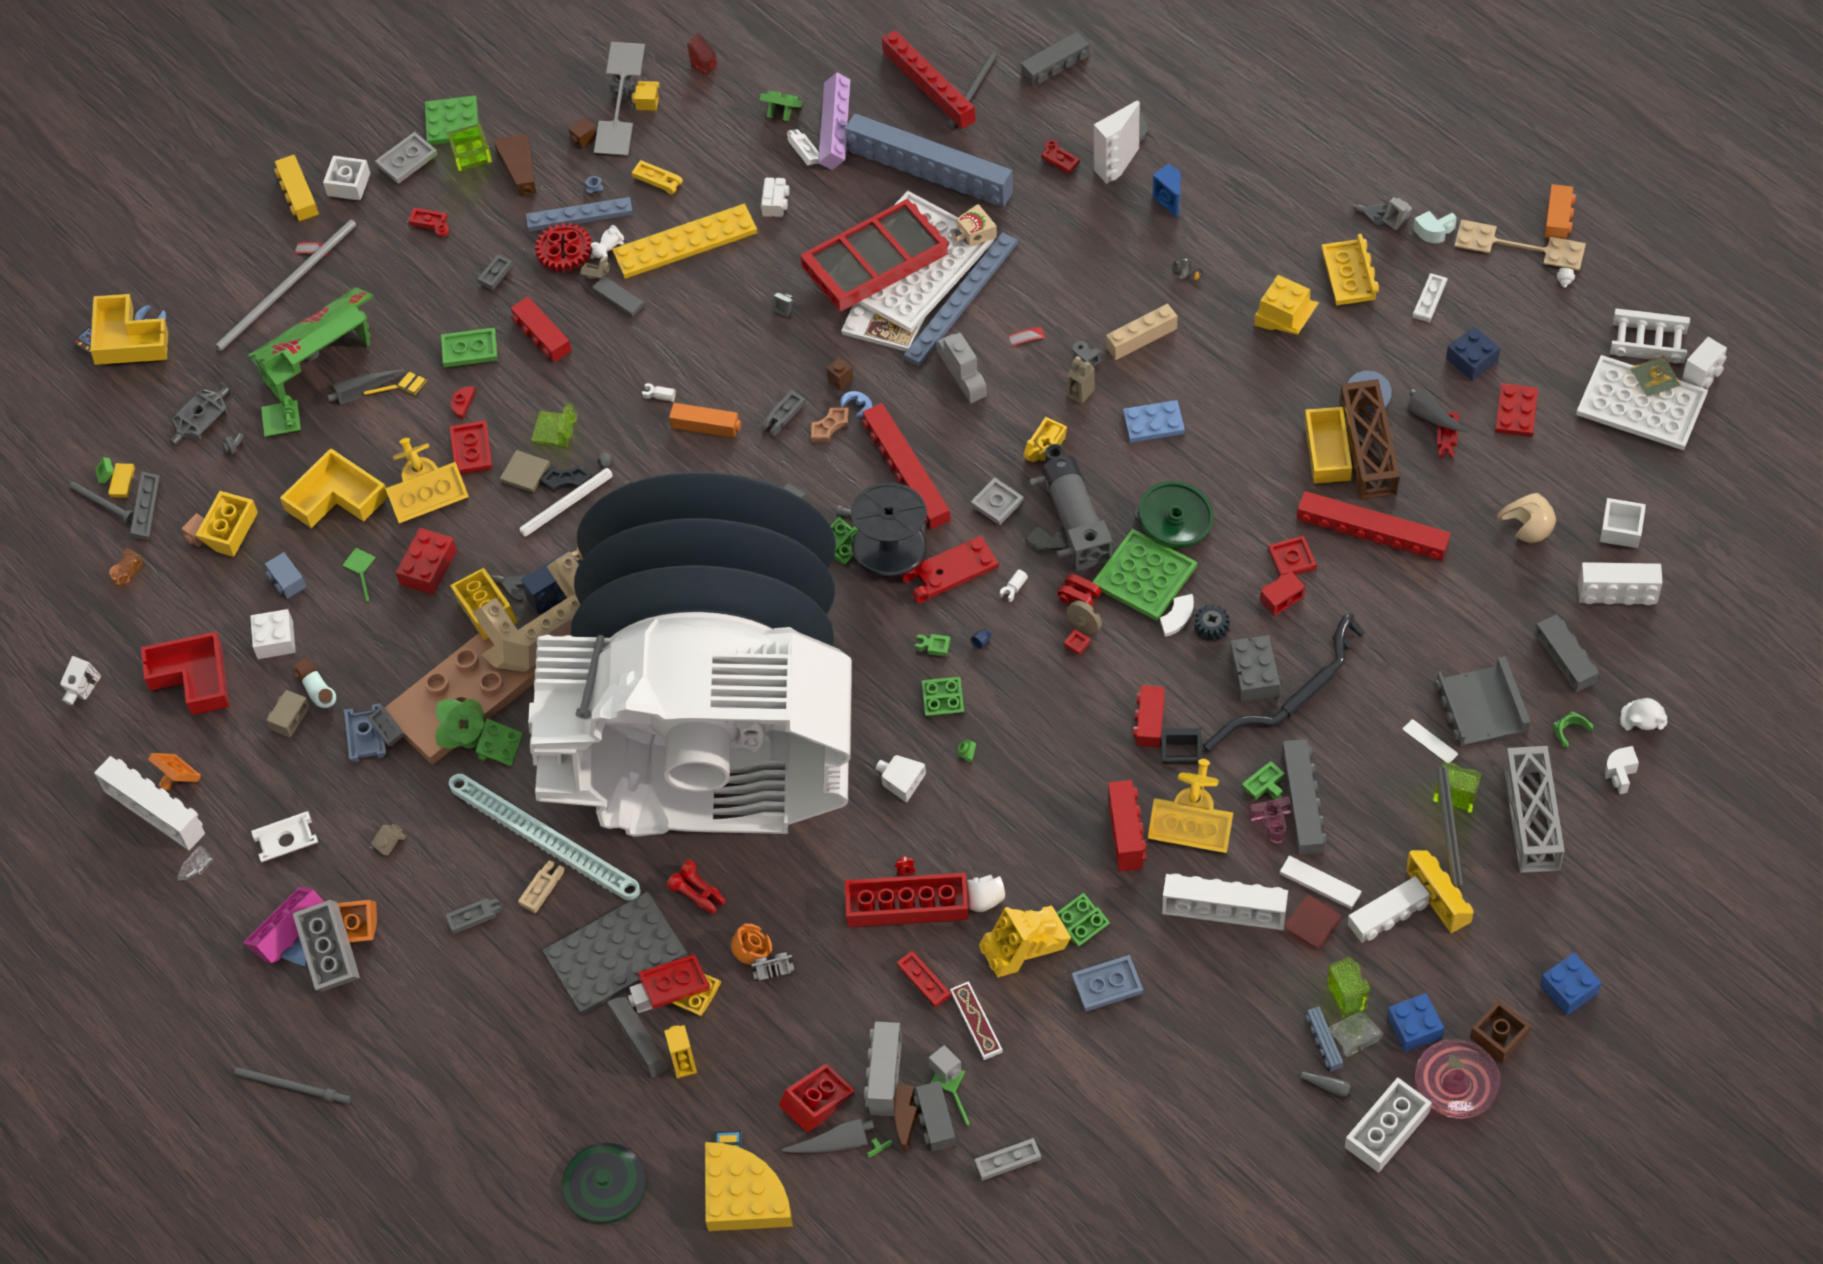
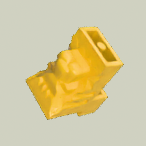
M1052 906L1043 907L1040 911L1030 910L1025 912L1006 907L992 932L984 934L979 947L988 960L990 968L997 977L1018 972L1024 960L1064 950L1071 937Z

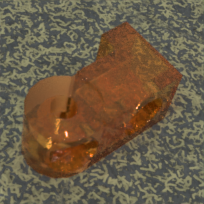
M127 547L122 552L124 557L117 565L111 567L109 571L113 582L118 586L126 585L145 565L141 556Z

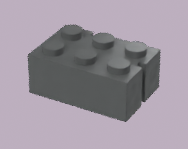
M1269 635L1252 637V641H1248V638L1231 640L1230 655L1236 683L1238 684L1240 701L1279 697L1280 682Z

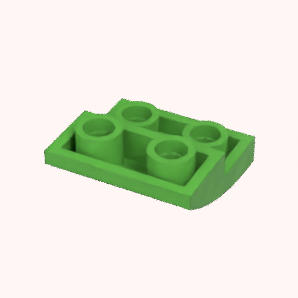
M838 517L830 526L836 542L834 560L845 565L853 557L852 541L858 529L855 526L853 528Z
M960 677L922 681L925 716L964 713Z
M1082 893L1057 912L1058 917L1071 937L1070 940L1078 947L1110 924L1098 907L1095 908L1085 893Z

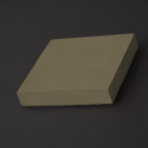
M516 450L501 475L500 481L534 493L540 483V479L549 468L550 462Z

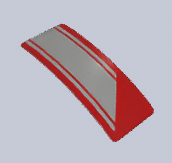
M300 242L297 244L295 254H313L324 243Z
M1041 327L1030 328L1009 335L1012 346L1045 338Z

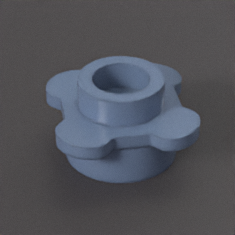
M591 176L585 181L587 193L591 194L603 190L601 178Z

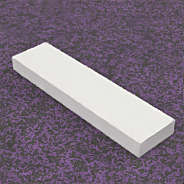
M1291 856L1288 857L1280 870V875L1351 910L1361 895L1360 890Z

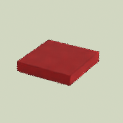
M1304 536L1268 545V551L1279 576L1290 571L1294 575L1317 569V564Z

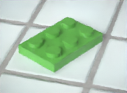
M495 328L441 335L444 368L498 361Z

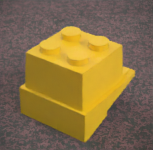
M1277 275L1260 301L1259 310L1255 314L1254 325L1269 330L1277 329L1298 335L1319 302L1310 300V289Z

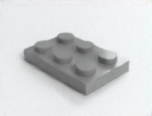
M414 132L375 160L377 167L399 184L437 156L438 153L434 147Z

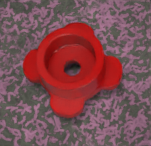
M909 857L899 858L895 863L897 868L896 874L903 876L914 873L916 871L915 867H913L914 860Z

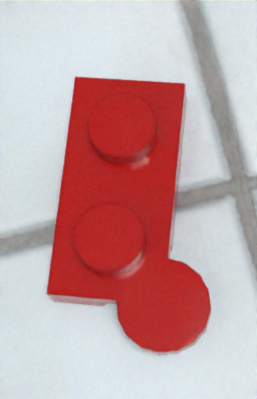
M1049 140L1045 143V151L1041 154V159L1068 174L1080 164V159L1060 148L1057 141Z
M413 208L408 220L410 226L433 229L440 237L446 236L449 233V227L446 224L448 219L447 213Z

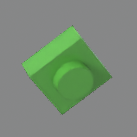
M103 457L95 468L98 483L105 484L113 475L114 469L110 458Z

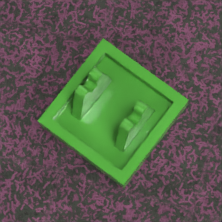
M767 91L766 94L761 93L760 100L769 102L767 117L773 118L776 103L785 105L783 121H789L792 107L802 108L803 101L798 100V96L783 94L782 97V93Z

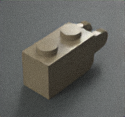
M1077 356L1072 362V369L1067 374V396L1083 404L1095 390V368L1092 367L1091 363L1088 361L1083 362L1081 357Z

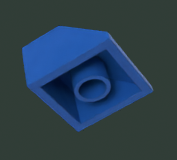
M1168 163L1153 174L1152 197L1177 218L1180 208L1181 173L1177 168L1172 167Z

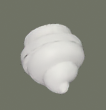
M1569 268L1559 269L1556 277L1561 286L1565 288L1575 279L1574 270Z

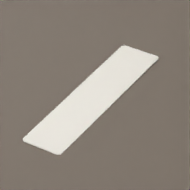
M1413 719L1403 728L1405 732L1448 764L1458 755L1456 751Z

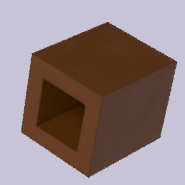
M585 117L568 128L570 141L574 145L577 144L580 148H584L596 139V127Z
M840 357L826 367L828 381L840 391L853 381L852 367Z

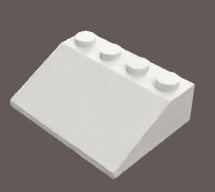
M1138 100L1094 124V171L1106 184L1121 176L1139 149L1140 102Z

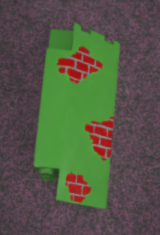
M355 287L248 355L258 367L260 377L280 402L283 396L286 395L283 383L301 372L299 363L353 329L366 346H370L369 338L371 336L368 332L369 326L366 323L367 316L362 310L359 311L357 308L374 298L373 294Z

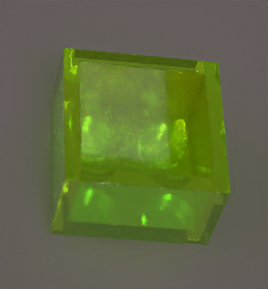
M480 123L447 132L458 171L492 162L489 147Z
M1443 762L1442 767H1447L1452 806L1472 813L1479 793L1482 773H1478L1474 769L1459 767L1454 763ZM1437 780L1433 801L1441 803Z
M1352 957L1328 965L1326 984L1343 1017L1365 1010L1369 1000L1370 986L1367 980L1362 979L1360 966L1357 962L1354 963Z

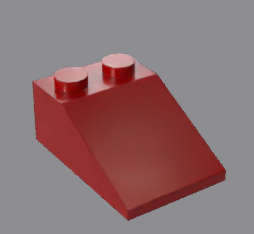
M826 1063L787 1088L779 1106L808 1133L822 1124L856 1090Z

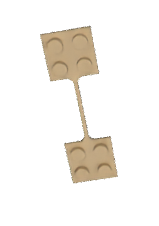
M1461 220L1454 247L1490 253L1492 244L1497 243L1544 252L1546 254L1544 264L1580 271L1586 243L1550 237L1548 246L1542 248L1497 239L1495 237L1497 226Z

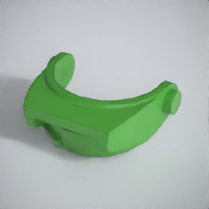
M1571 711L1568 715L1553 723L1552 728L1560 740L1561 746L1567 748L1569 743L1562 732L1566 726L1579 724L1591 732L1594 730V725L1585 717Z

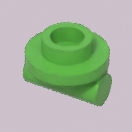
M970 740L961 742L958 746V756L964 758L966 762H972L976 743Z

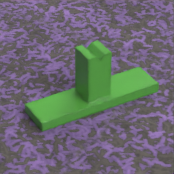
M876 1138L871 1140L875 1149L868 1152L867 1155L869 1158L891 1146L892 1141L889 1140L880 1145Z

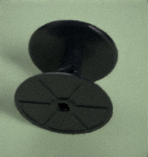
M881 483L866 488L855 498L851 507V517L858 531L852 541V553L856 562L865 570L881 576H898L915 569L924 559L927 547L925 537L920 529L925 522L927 508L923 498L915 490L902 484Z

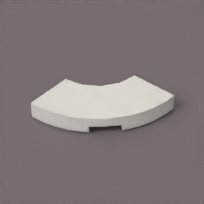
M1192 594L1174 598L1172 610L1167 615L1160 617L1165 637L1180 631L1192 616L1194 605Z

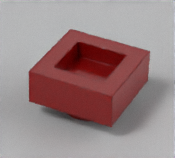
M1075 629L1064 641V647L1080 656L1091 643V639Z

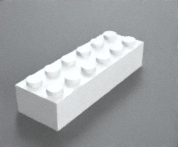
M110 756L94 772L105 793L187 850H190L205 834L202 828L203 824L198 820V814L192 808H185L179 799L169 797L170 795L164 789L156 788L150 779H143L138 771L133 768L131 770L127 768V765L122 760H115Z
M1166 874L1162 914L1283 930L1288 890L1280 887L1267 888L1258 884L1245 885L1240 882H1223L1219 879L1207 880L1198 876L1185 877L1180 874Z

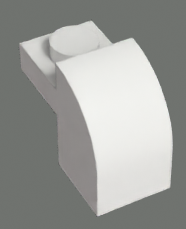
M1633 746L1615 750L1607 760L1605 779L1612 778L1613 786L1617 787L1619 794H1624L1628 791L1630 782L1627 774L1637 772L1639 762Z

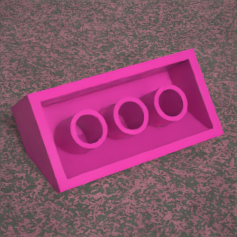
M299 887L243 944L265 962H277L283 956L282 953L287 948L292 947L299 937L293 913L323 903L324 901L313 889Z

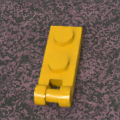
M641 160L632 171V177L659 187L671 195L675 193L676 187L680 186L683 182L680 176Z

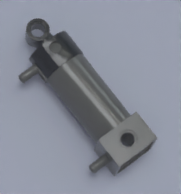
M1051 444L1045 451L1046 464L1042 467V476L1029 479V484L1032 487L1045 483L1067 534L1068 548L1057 551V557L1062 558L1070 555L1076 572L1106 564L1112 557V539L1105 521H1099L1076 459L1072 456L1064 455V449L1059 444Z

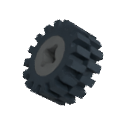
M1211 604L1210 608L1208 605H1204V609L1201 607L1199 612H1196L1195 630L1197 635L1201 634L1200 638L1202 639L1206 637V641H1210V638L1216 641L1217 637L1221 640L1229 631V614L1226 613V609L1223 608L1221 610L1219 605L1217 608H1214V604Z

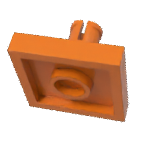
M151 753L148 758L150 762L165 773L158 784L164 790H170L174 781L198 782L201 777L197 771L176 754Z

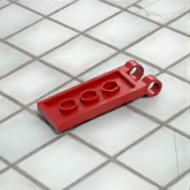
M978 536L921 562L915 569L900 576L904 582H910L916 577L921 579L924 586L916 588L912 595L917 603H923L929 598L998 568L999 563L982 536ZM942 571L943 574L938 575L936 572Z

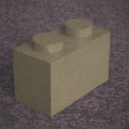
M286 690L279 697L274 710L268 714L267 723L270 729L291 738L310 708L306 697Z

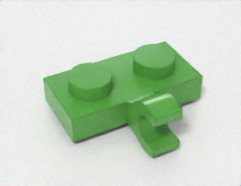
M1270 761L1243 782L1242 789L1254 800L1268 792L1271 798L1278 802L1282 798V795H1280L1282 790L1276 784L1285 777V773Z

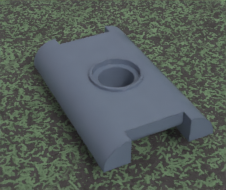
M381 704L372 705V711L354 714L353 708L344 710L350 761L360 762L359 758L378 755V758H382L386 755L384 739L368 720V717Z

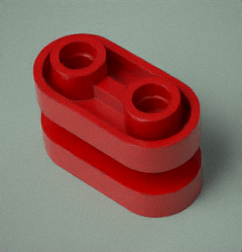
M1068 574L1064 581L1065 585L1059 588L1057 596L1065 604L1082 601L1093 606V599L1095 600L1099 597L1101 589L1091 581L1075 574Z

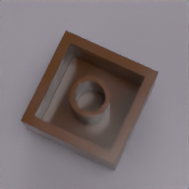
M1498 1000L1472 1027L1470 1039L1503 1064L1529 1036L1531 1025Z

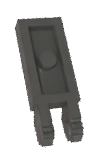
M791 390L768 414V417L761 425V429L767 431L772 423L775 422L776 424L771 428L770 434L776 436L781 431V428L806 403L805 398Z

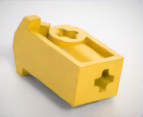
M1045 417L1031 440H1028L1023 457L1031 462L1038 460L1046 461V448L1051 444H1062L1066 437L1067 426Z

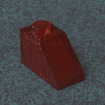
M697 33L687 43L690 64L692 68L708 75L717 66L716 53L701 34Z

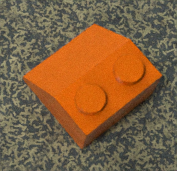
M363 900L338 903L349 942L373 940L377 925L376 902Z

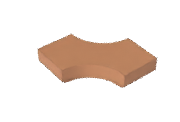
M830 408L828 415L824 419L812 422L811 442H830L831 435L837 429L848 426L849 409Z

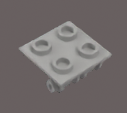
M787 952L776 954L774 956L775 959L767 960V957L755 959V964H752V968L757 969V971L753 972L754 979L761 981L769 978L767 966L769 967L770 976L773 978L772 965L775 966L778 977L776 964L779 965L781 975L790 974L791 971H794L793 963L788 962V960L792 959V955L787 956Z

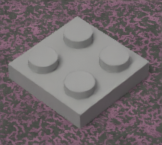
M994 478L971 501V506L998 525H1001L1024 501V498Z

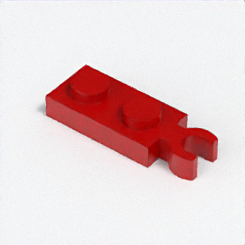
M1457 412L1447 413L1450 417H1452L1459 423V415ZM1438 425L1437 446L1440 448L1438 453L1441 459H1444L1446 452H1449L1452 458L1454 457L1452 447L1457 446L1458 431Z

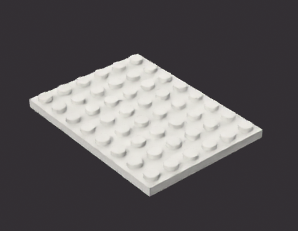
M907 191L896 204L907 198L912 204H916L920 213L924 214L929 223L937 228L939 234L947 239L949 243L948 255L858 302V304L911 333L992 245L994 239L973 246L968 245L964 239L955 242L951 233L957 230L958 217ZM907 213L884 225L886 230L911 258L935 246ZM878 229L868 233L854 247L878 275L905 262L904 258ZM851 253L829 274L845 293L873 279Z

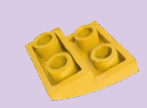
M704 974L710 985L709 991L673 1002L672 1004L702 1016L716 994L721 981Z

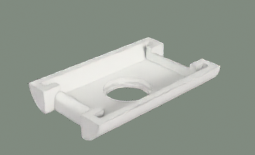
M308 811L251 831L255 842L259 841L263 853L259 854L261 863L318 843L316 834H311L308 825L312 823ZM291 834L294 837L293 843L287 847L281 846L279 839L282 835Z

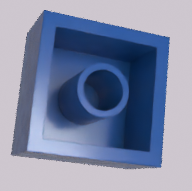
M1573 953L1544 973L1540 986L1562 1011L1569 1015L1599 994L1602 982Z
M1427 993L1388 1007L1387 1019L1404 1053L1443 1038L1444 1026Z

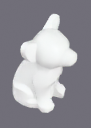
M611 225L604 232L600 244L594 242L590 245L593 251L591 259L608 257V251H611L617 245L622 246L624 244L623 235L614 225Z

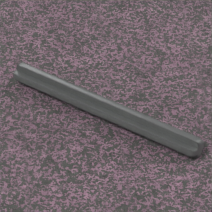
M1447 767L1437 768L1436 772L1452 885L1460 887L1463 885L1448 769Z

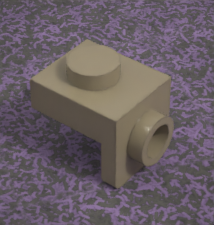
M603 257L599 265L586 263L581 268V274L591 279L602 278L609 272L610 263H608V257Z
M395 824L382 825L371 845L383 855L388 856L399 839L404 840L406 836L401 832L402 829Z

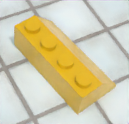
M1410 851L1406 872L1411 878L1416 876L1430 894L1429 904L1449 932L1453 933L1470 924L1474 913L1471 905L1465 903L1460 890L1452 885L1449 875L1439 867L1436 857L1431 856L1428 851Z

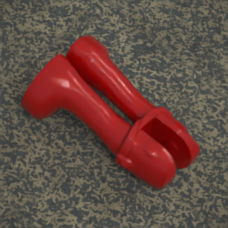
M690 859L681 867L680 875L674 873L668 879L666 887L671 891H678L686 895L697 904V907L714 915L717 909L708 899L711 898L719 906H723L726 900L717 887L707 884L696 874L697 865ZM684 880L694 885L703 893L700 895L698 892L692 889Z

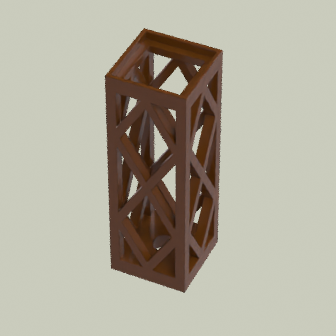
M1379 379L1342 384L1339 406L1343 407L1350 457L1359 499L1397 495L1400 473ZM1372 405L1375 416H1373L1364 406ZM1359 410L1372 422L1370 426L1357 414ZM1354 420L1367 431L1365 439L1357 433ZM1374 439L1381 445L1384 459L1371 447ZM1368 452L1381 464L1380 469L1367 457ZM1364 462H1365L1375 473L1366 474V472H1365V467H1364ZM1389 479L1390 486L1381 487L1383 480ZM1368 484L1372 489H1366V485Z

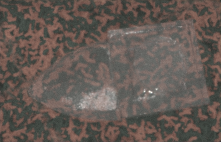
M199 846L186 859L179 871L178 881L188 879L196 873L202 874L214 861L204 847Z

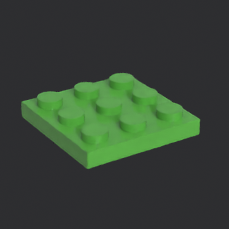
M476 95L425 102L427 142L430 145L479 139Z

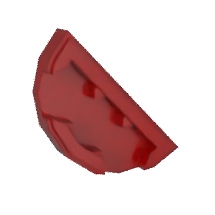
M475 387L461 388L452 396L451 407L457 417L464 418L476 392Z

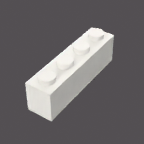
M1415 876L1350 914L1347 925L1361 943L1367 939L1370 941L1379 932L1391 929L1396 922L1404 921L1413 912L1426 908L1430 894Z

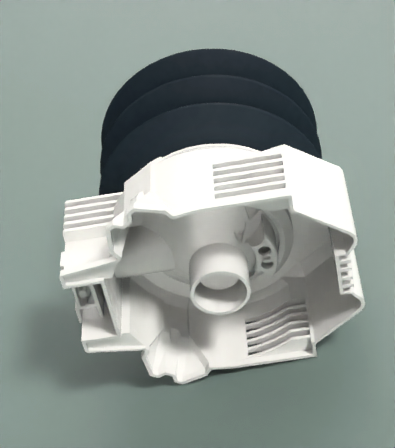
M685 472L654 476L626 484L598 500L585 513L577 530V545L582 560L574 576V590L580 606L572 619L571 636L553 637L551 635L537 637L534 703H530L528 720L529 732L532 734L530 738V752L533 758V765H537L536 800L541 802L597 806L596 813L600 826L608 829L621 828L626 831L627 835L633 837L664 834L669 830L788 834L789 824L847 805L848 768L851 751L852 660L841 650L833 647L834 630L831 621L827 617V613L834 602L835 585L828 568L835 556L836 542L833 530L823 515L809 502L782 487L745 476L712 472ZM598 635L604 636V644L599 655L596 678L588 708L591 713L589 719H581L575 715L576 709L581 706L596 638ZM730 773H749L744 775L730 776ZM727 783H730V784H746V785H739V786H732V787H723V786H725ZM714 794H748L727 798H714ZM714 804L745 805L739 807L713 809ZM713 815H748L727 819H713Z

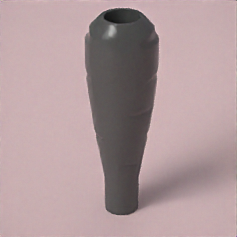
M1302 1072L1301 1079L1309 1081L1337 1096H1349L1351 1091L1350 1083L1328 1076Z

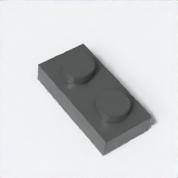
M497 255L480 275L478 283L494 290L512 268L513 262Z

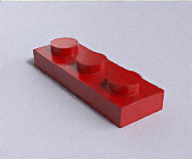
M913 950L897 962L899 969L934 1008L951 997L950 991Z

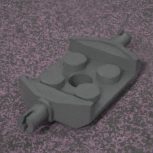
M224 386L218 393L206 389L200 390L172 418L177 434L170 439V442L176 446L182 438L200 441L202 439L200 434L223 412L225 414L228 413L223 398L230 392V389ZM197 410H203L200 414H194Z

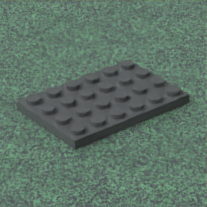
M648 892L542 950L581 1016L625 992L630 987L639 984L638 972L688 956Z

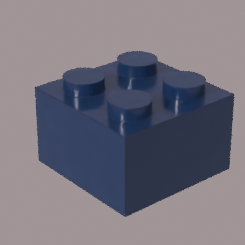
M1474 326L1448 346L1446 360L1473 381L1498 362L1501 348Z

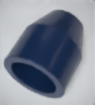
M983 629L975 633L971 637L972 644L976 648L982 649L990 640V631Z

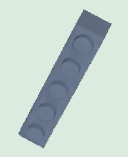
M1320 1007L1307 1010L1305 1018L1307 1023L1311 1025L1310 1030L1316 1037V1044L1320 1046V1054L1325 1058L1326 1068H1329L1330 1072L1343 1068L1342 1058Z

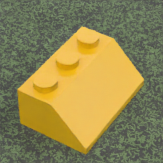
M219 491L197 531L196 537L216 552L234 557L258 513L254 501Z

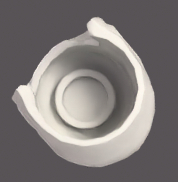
M991 875L980 879L973 878V880H967V898L970 910L985 912L1004 900L1005 890L1000 876L993 879Z

